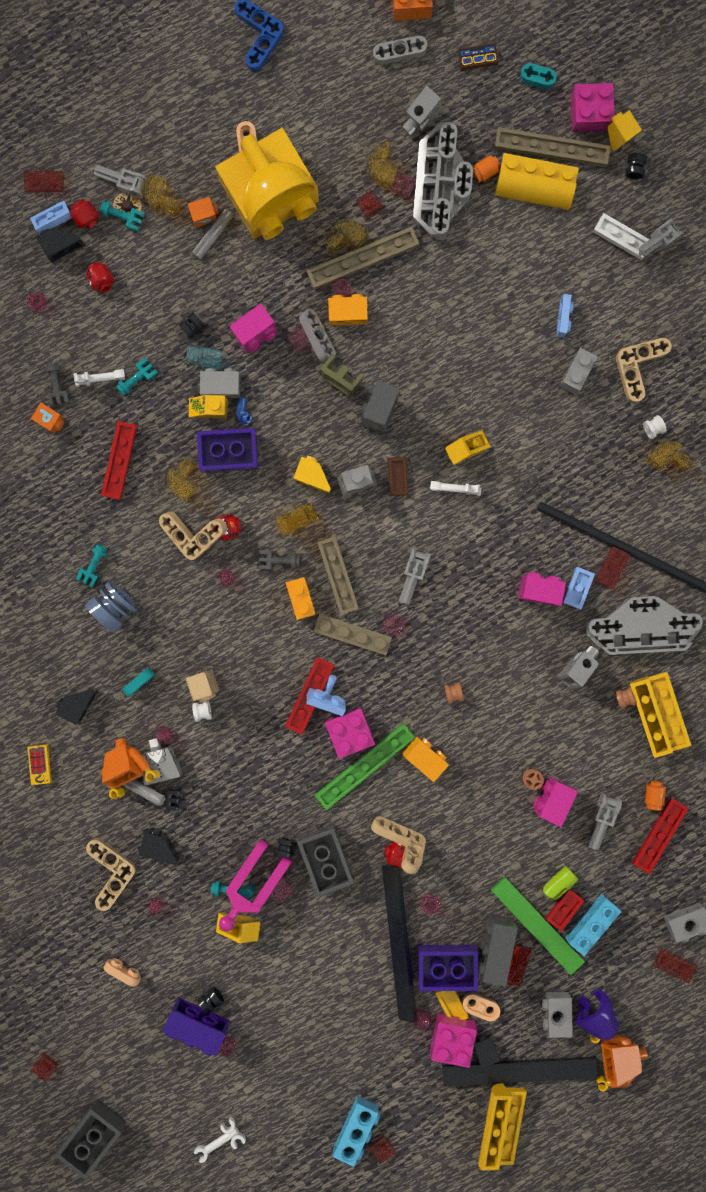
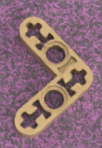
M659 338L623 348L617 353V366L626 397L631 403H638L645 396L638 363L667 355L672 348V344L668 339ZM660 343L666 345L664 352L662 349L654 351L655 355H653V348H657ZM644 347L648 350L647 357L639 355L640 348ZM624 353L627 356L634 353V356L630 357L627 362L625 359H621ZM627 371L635 373L633 381L626 378L625 374ZM638 383V385L634 386L635 391L640 392V395L637 396L638 399L631 395L634 392L633 386L629 388L628 385Z
M174 512L164 513L159 518V524L189 560L200 557L227 531L225 521L220 518L210 521L195 536H193ZM216 525H218V531L212 533L211 531L216 528ZM178 531L184 534L183 541L178 538ZM202 534L208 537V544L202 542ZM195 546H198L199 548H197V549L194 551V553H192V552H191L192 548L195 547Z
M376 817L371 825L372 831L405 846L401 867L409 874H416L422 864L426 843L425 837L384 817Z
M95 838L87 844V853L114 873L95 900L96 907L101 911H106L112 907L134 876L136 865L103 840ZM97 843L99 844V850L103 852L105 849H107L108 851L101 858L100 855L102 853L99 850L95 852L92 851V845H95ZM114 854L116 856V863H108L107 855ZM122 867H131L129 870L131 873L128 872L124 878L119 877L124 872ZM119 881L121 884L120 890H113L111 882ZM110 893L111 896L107 900L108 904L102 905L101 899H104Z

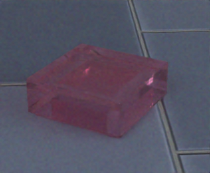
M398 172L391 192L409 198L416 179Z
M302 325L287 336V339L298 353L311 344Z
M388 612L381 629L399 637L406 619Z
M284 876L279 880L271 894L277 904L294 895V891Z

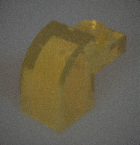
M384 140L382 146L377 147L375 157L369 156L368 173L376 185L391 191L398 174V166L386 162L390 153L391 143Z
M149 173L144 185V197L150 209L158 215L161 208L170 215H173V213L179 215L182 209L180 202L167 197L170 188L168 181Z
M350 219L341 220L333 226L336 235L332 234L327 240V252L333 256L345 242L352 249H359L369 238V231L357 221Z
M665 441L655 446L644 458L646 462L658 471L664 469L669 462H672L682 471L689 469L693 464L687 454L678 451L682 444L676 441Z
M189 457L181 461L178 466V472L170 468L167 476V483L171 492L186 503L189 502L198 487L187 480V477L197 465Z
M311 503L302 505L292 512L274 519L283 537L290 536L320 520Z

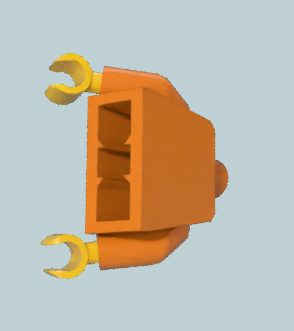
M117 739L115 741L116 748L105 754L104 766L101 771L102 783L111 788L109 796L112 799L123 797L125 790L120 786L143 776L144 771L146 772L145 780L147 782L155 781L154 778H160V772L155 769L151 770L149 768L150 764L139 750L127 745L126 739Z
M616 1034L610 1040L601 1043L605 1076L599 1075L596 1078L597 1083H604L598 1085V1089L606 1091L608 1086H611V1088L628 1087L635 1077L642 1072L641 1060L648 1058L646 1049L644 1047L639 1048L629 1038L620 1034ZM590 1037L593 1043L600 1042L599 1038Z

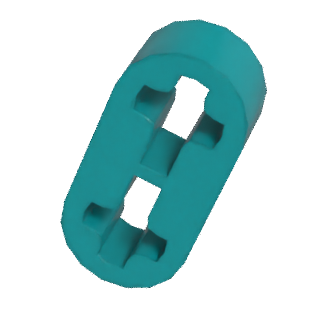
M528 63L523 66L520 78L525 84L550 89L554 86L557 75L553 69ZM528 70L532 71L530 77H527ZM546 75L550 76L549 82H545Z
M148 667L122 689L123 693L129 698L156 674Z

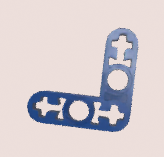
M238 0L234 5L236 16L261 32L246 55L248 69L257 72L263 67L284 34L283 24L280 20L252 2ZM246 6L247 12L245 10L240 12V7L244 8ZM256 16L264 17V21L261 24L255 23L254 19ZM271 27L274 29L278 27V31L273 33ZM262 42L270 44V47L266 50L261 49L259 46ZM258 56V63L254 62L251 64V59L255 60Z

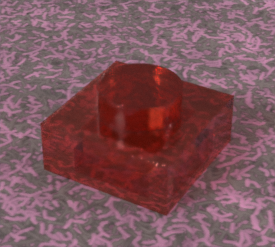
M372 190L356 200V204L366 218L382 208L381 202Z
M44 1052L30 1070L45 1082L59 1064Z
M384 1134L369 1145L370 1152L379 1164L396 1153L394 1147Z

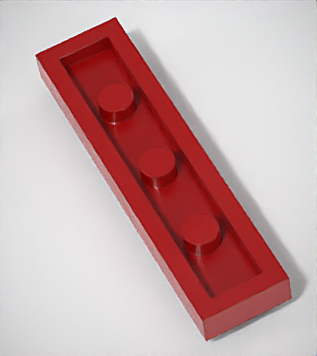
M117 422L101 492L103 497L117 500L122 498L138 428L137 425Z
M320 657L316 658L285 727L303 734L315 708L306 704L309 688L323 691L335 664Z
M670 797L632 864L651 874L689 808Z

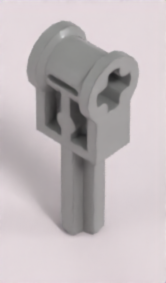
M100 165L94 168V175L96 177L115 183L121 192L130 194L138 199H143L144 189L150 182L149 178L143 174L124 168L119 173Z
M671 218L650 235L652 237L650 240L638 248V254L645 257L658 247L663 250L682 236L684 232L679 231L673 223L674 220Z
M412 548L404 571L407 578L399 602L406 605L410 604L418 579H423L431 556L430 553L424 554L416 551V548Z
M604 793L601 794L593 815V819L597 822L588 847L591 849L599 850L608 825L614 826L622 806L621 799L615 800L607 797Z

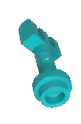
M103 201L100 207V213H103V216L108 217L111 214L126 220V228L139 232L140 228L133 225V223L141 225L142 220L136 218V216L144 218L145 213L132 208L129 214L112 207V202Z
M146 358L135 365L139 370L135 375L124 383L122 381L118 382L119 385L116 388L123 396L131 393L129 388L143 377L149 382L158 374L156 369L149 373L153 368L152 364H148L145 368L143 367L148 363Z
M99 544L92 549L95 554L88 569L80 568L76 580L80 582L84 575L83 584L85 585L92 579L89 585L91 588L95 587L100 577L94 574L98 562L102 556L106 557L107 548Z
M216 881V883H212L211 894L215 895V897H220L221 893L227 894L226 889L228 886L221 885V881ZM242 885L237 893L242 897H251L256 888L253 885Z

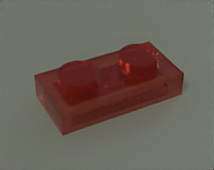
M24 171V190L26 192H64L63 171Z
M612 546L595 581L610 589H614L630 554Z
M514 945L507 985L520 986L532 952L531 948Z
M660 948L653 963L654 967L687 983H690L698 967L696 964L664 948Z

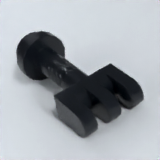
M167 790V795H164L166 810H179L180 806L172 805V802H180V798L173 797V795H181V790ZM137 795V803L145 805V802H151Z

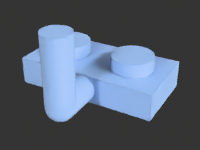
M331 674L323 691L309 688L306 704L343 716L346 710V700L337 695H330L337 677Z

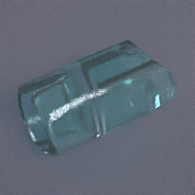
M193 344L189 345L186 356L188 359L186 360L187 363L217 370L222 368V351Z

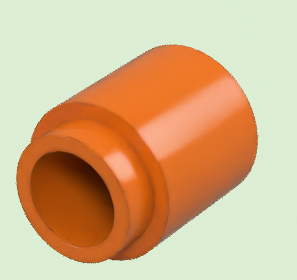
M489 155L474 165L473 177L477 183L485 182L499 173V167L501 166L498 159Z
M651 781V783L646 785V808L662 810V806L665 805L666 786L663 785V782Z

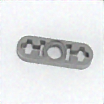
M414 36L380 43L373 49V59L377 64L383 65L421 57L427 51V40L423 36ZM416 43L422 46L420 50L416 47ZM402 46L405 49V53L399 55L395 52V48ZM379 51L383 52L384 57L379 55Z
M312 309L305 310L299 316L300 323L318 359L325 363L332 354L336 355L335 349L316 312Z

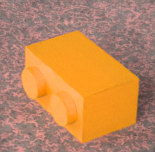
M354 294L351 297L334 295L332 298H328L330 326L362 325L368 323L367 297H363L361 294Z
M305 577L286 582L296 619L299 620L316 615Z
M416 737L402 754L430 780L435 782L449 766L445 761L447 757L441 751L435 752L431 749L433 745L427 739L421 740L419 737Z

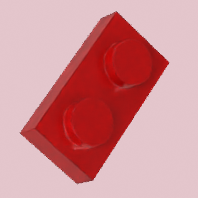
M569 889L560 897L545 919L562 932L585 900Z

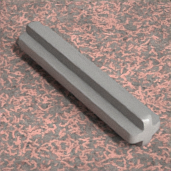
M223 210L192 252L195 257L202 259L233 218L229 210Z
M137 780L123 785L156 805L162 806L164 804V795L148 786H144V784Z

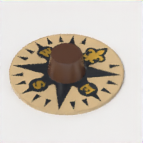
M123 192L115 198L113 207L130 214L132 208L141 211V201Z

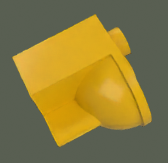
M283 127L258 142L253 134L244 137L240 142L242 151L215 166L221 185L253 239L261 235L265 240L274 238L283 231V222L294 216L298 221L304 220L317 210L315 204L319 202L318 186Z

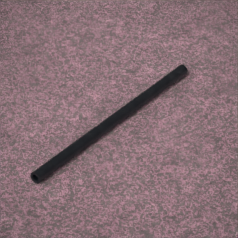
M539 503L536 510L706 592L705 581L546 503Z

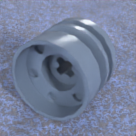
M108 581L105 584L108 591L103 588L99 590L104 599L102 600L94 596L85 606L97 621L115 633L124 624L120 615L130 618L131 614L128 610L135 613L138 607L122 588Z

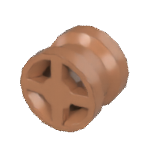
M459 682L453 686H444L448 704H452L457 700L459 702L464 701Z
M628 687L625 691H616L621 709H625L629 705H637L631 687Z
M529 769L523 774V782L529 789L537 790L542 787L544 778L539 771Z

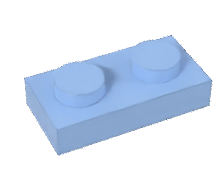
M62 201L30 219L38 235H40L42 231L65 223L72 217L65 201Z
M564 294L560 299L556 337L564 338L567 332L571 330L572 322L569 320V313H572L574 302H571V295Z
M576 567L562 603L581 610L595 574Z

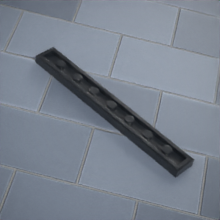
M386 864L382 866L398 1017L400 1020L413 1023L417 1021L401 869Z
M595 1056L500 1061L481 1068L480 1062L470 1063V1068L442 1064L444 1086L598 1078L597 1059Z

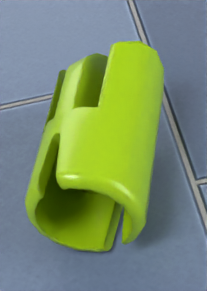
M564 866L545 884L543 892L551 900H557L578 882V878L567 866Z

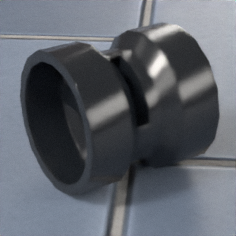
M641 153L628 155V167L626 168L625 176L635 180L644 178V166L647 163V156Z
M194 312L188 315L187 320L181 321L178 324L190 339L195 336L198 330L201 331L205 328Z
M212 987L208 994L198 998L200 1008L207 1015H210L215 1007H220L225 1003L222 994L216 987Z

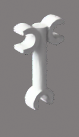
M124 369L88 375V372H84L81 375L73 374L76 387H80V385L90 386L91 382L125 380Z
M431 481L430 489L433 491L460 492L467 495L481 496L480 485H457Z
M229 1118L231 1127H226L224 1123H221V1130L225 1134L206 1146L199 1145L195 1148L194 1154L198 1152H203L204 1154L200 1157V1163L205 1162L210 1152L230 1139L231 1146L234 1149L237 1148L236 1139H240L243 1144L245 1143L246 1137L235 1127L234 1118Z

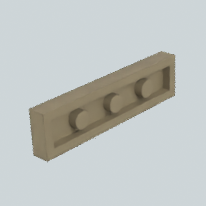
M336 537L317 542L340 614L343 615L358 610L359 607Z
M319 614L313 631L383 655L387 654L392 639L390 636Z

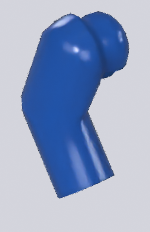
M238 397L234 414L241 424L248 425L252 422V416L245 410L247 399Z

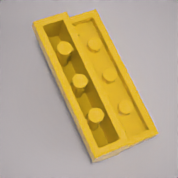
M504 153L495 196L569 210L577 185L576 180L579 168Z
M668 672L632 681L630 686L654 758L692 746Z
M503 1083L492 1087L478 1166L481 1170H499L500 1165H514L527 1094L524 1088H506Z

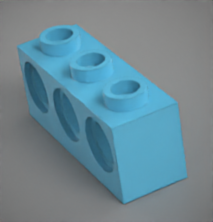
M601 894L565 938L573 948L585 956L622 911Z
M356 1097L333 1147L334 1158L353 1167L357 1160H361L364 1153L363 1146L365 1142L368 1143L370 1141L371 1129L373 1125H377L380 1118L377 1104L362 1097ZM366 1111L369 1112L370 1115L363 1116L361 1115V1113ZM359 1129L362 1132L355 1134L353 1131ZM351 1147L354 1150L346 1151L345 1148Z

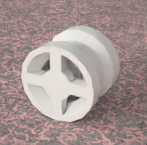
M659 415L655 416L651 421L643 422L644 430L650 439L655 438L659 433L663 434L667 431L666 425Z
M204 701L202 704L193 703V715L196 722L201 721V719H212L209 701Z

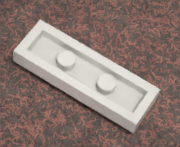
M603 213L593 230V233L642 260L644 258L643 255L640 256L638 254V248L650 239Z

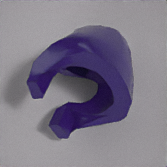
M596 989L592 993L601 1003L599 1009L595 1014L589 1016L591 1009L589 1000L584 995L577 999L579 1010L576 1024L582 1030L600 1040L608 1041L617 1034L619 1021L616 1018L607 994L601 989Z

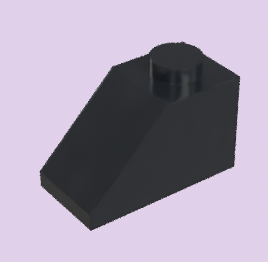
M55 228L46 229L36 237L51 263L85 246L78 235Z
M94 688L66 696L64 699L61 698L56 706L58 709L56 715L74 725L80 724L98 689Z
M151 828L145 831L138 855L176 865L180 857L167 834L162 833V830L158 828Z

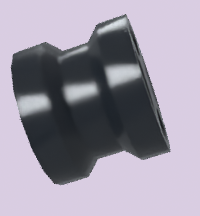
M278 837L277 842L279 845L275 850V854L292 858L294 856L293 848L296 846L297 841Z

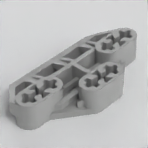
M452 122L439 123L419 143L413 221L419 228L421 225L430 237L436 240H442L447 236L449 222L467 203L472 190L473 167L469 162H464L456 149L457 127ZM439 133V136H435L434 147H431L430 143L427 144L428 139ZM446 133H450L448 155H445L444 152ZM426 158L437 159V162H433L432 174H428L429 162H426ZM462 172H465L466 175L464 181V195H462L460 192L462 184ZM424 185L435 186L434 189H430V200H426L427 188H423ZM440 207H442L444 211L442 216V231H438ZM421 211L432 212V215H428V224L424 222L425 214H421Z
M656 596L631 597L625 599L623 604L607 618H595L587 621L585 629L586 637L607 655L686 651L693 642L691 641L701 630L703 620L698 614H683ZM655 603V607L630 608V604ZM694 620V624L669 625L670 621ZM595 624H596V625H613V624H618V628H615V629H614V628H605V629H596V630H594V629H592V626H594ZM676 632H678V635H689L687 639H679V643H676ZM649 633H651L652 637L665 636V640H656L649 644ZM622 635L625 638H638V642H625V646H623ZM611 639L612 643H607L606 647L598 641Z

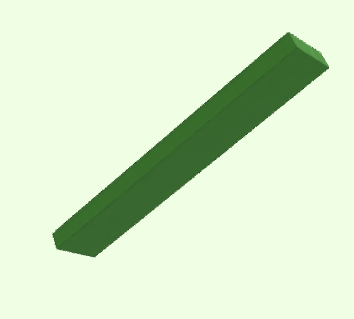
M402 723L317 792L315 797L327 811L416 737Z
M505 876L491 889L570 975L585 963L579 954Z

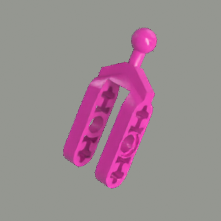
M262 839L257 843L226 889L233 908L228 916H223L220 919L219 926L225 932H229L234 928V919L239 912H259L293 861L288 857L282 858L253 903L237 893L238 889L269 845Z

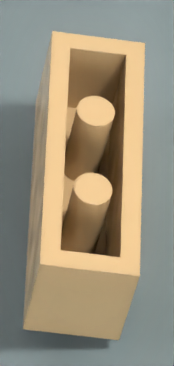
M212 669L186 678L193 701L199 699V703L210 700L219 691Z

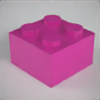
M613 83L575 84L571 92L572 132L608 131L607 127L613 122L611 119L615 116Z
M261 303L229 326L233 336L246 354L257 351L262 342L272 340L277 332L274 320Z
M527 573V575L521 578L517 599L552 606H562L566 582H561L559 577L550 576L542 578V574Z
M361 707L346 712L343 716L338 715L325 721L339 759L375 745Z
M550 776L549 779H545L541 787L543 792L540 797L535 799L533 807H535L534 811L539 817L562 827L578 791L572 786Z
M437 1013L430 1047L431 1061L470 1068L477 1033L475 1020H462L459 1017H448L447 1015Z

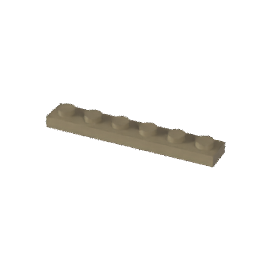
M501 127L497 129L494 149L600 167H607L611 148L610 145Z
M409 227L306 271L313 289L316 290L419 247V241L413 227Z

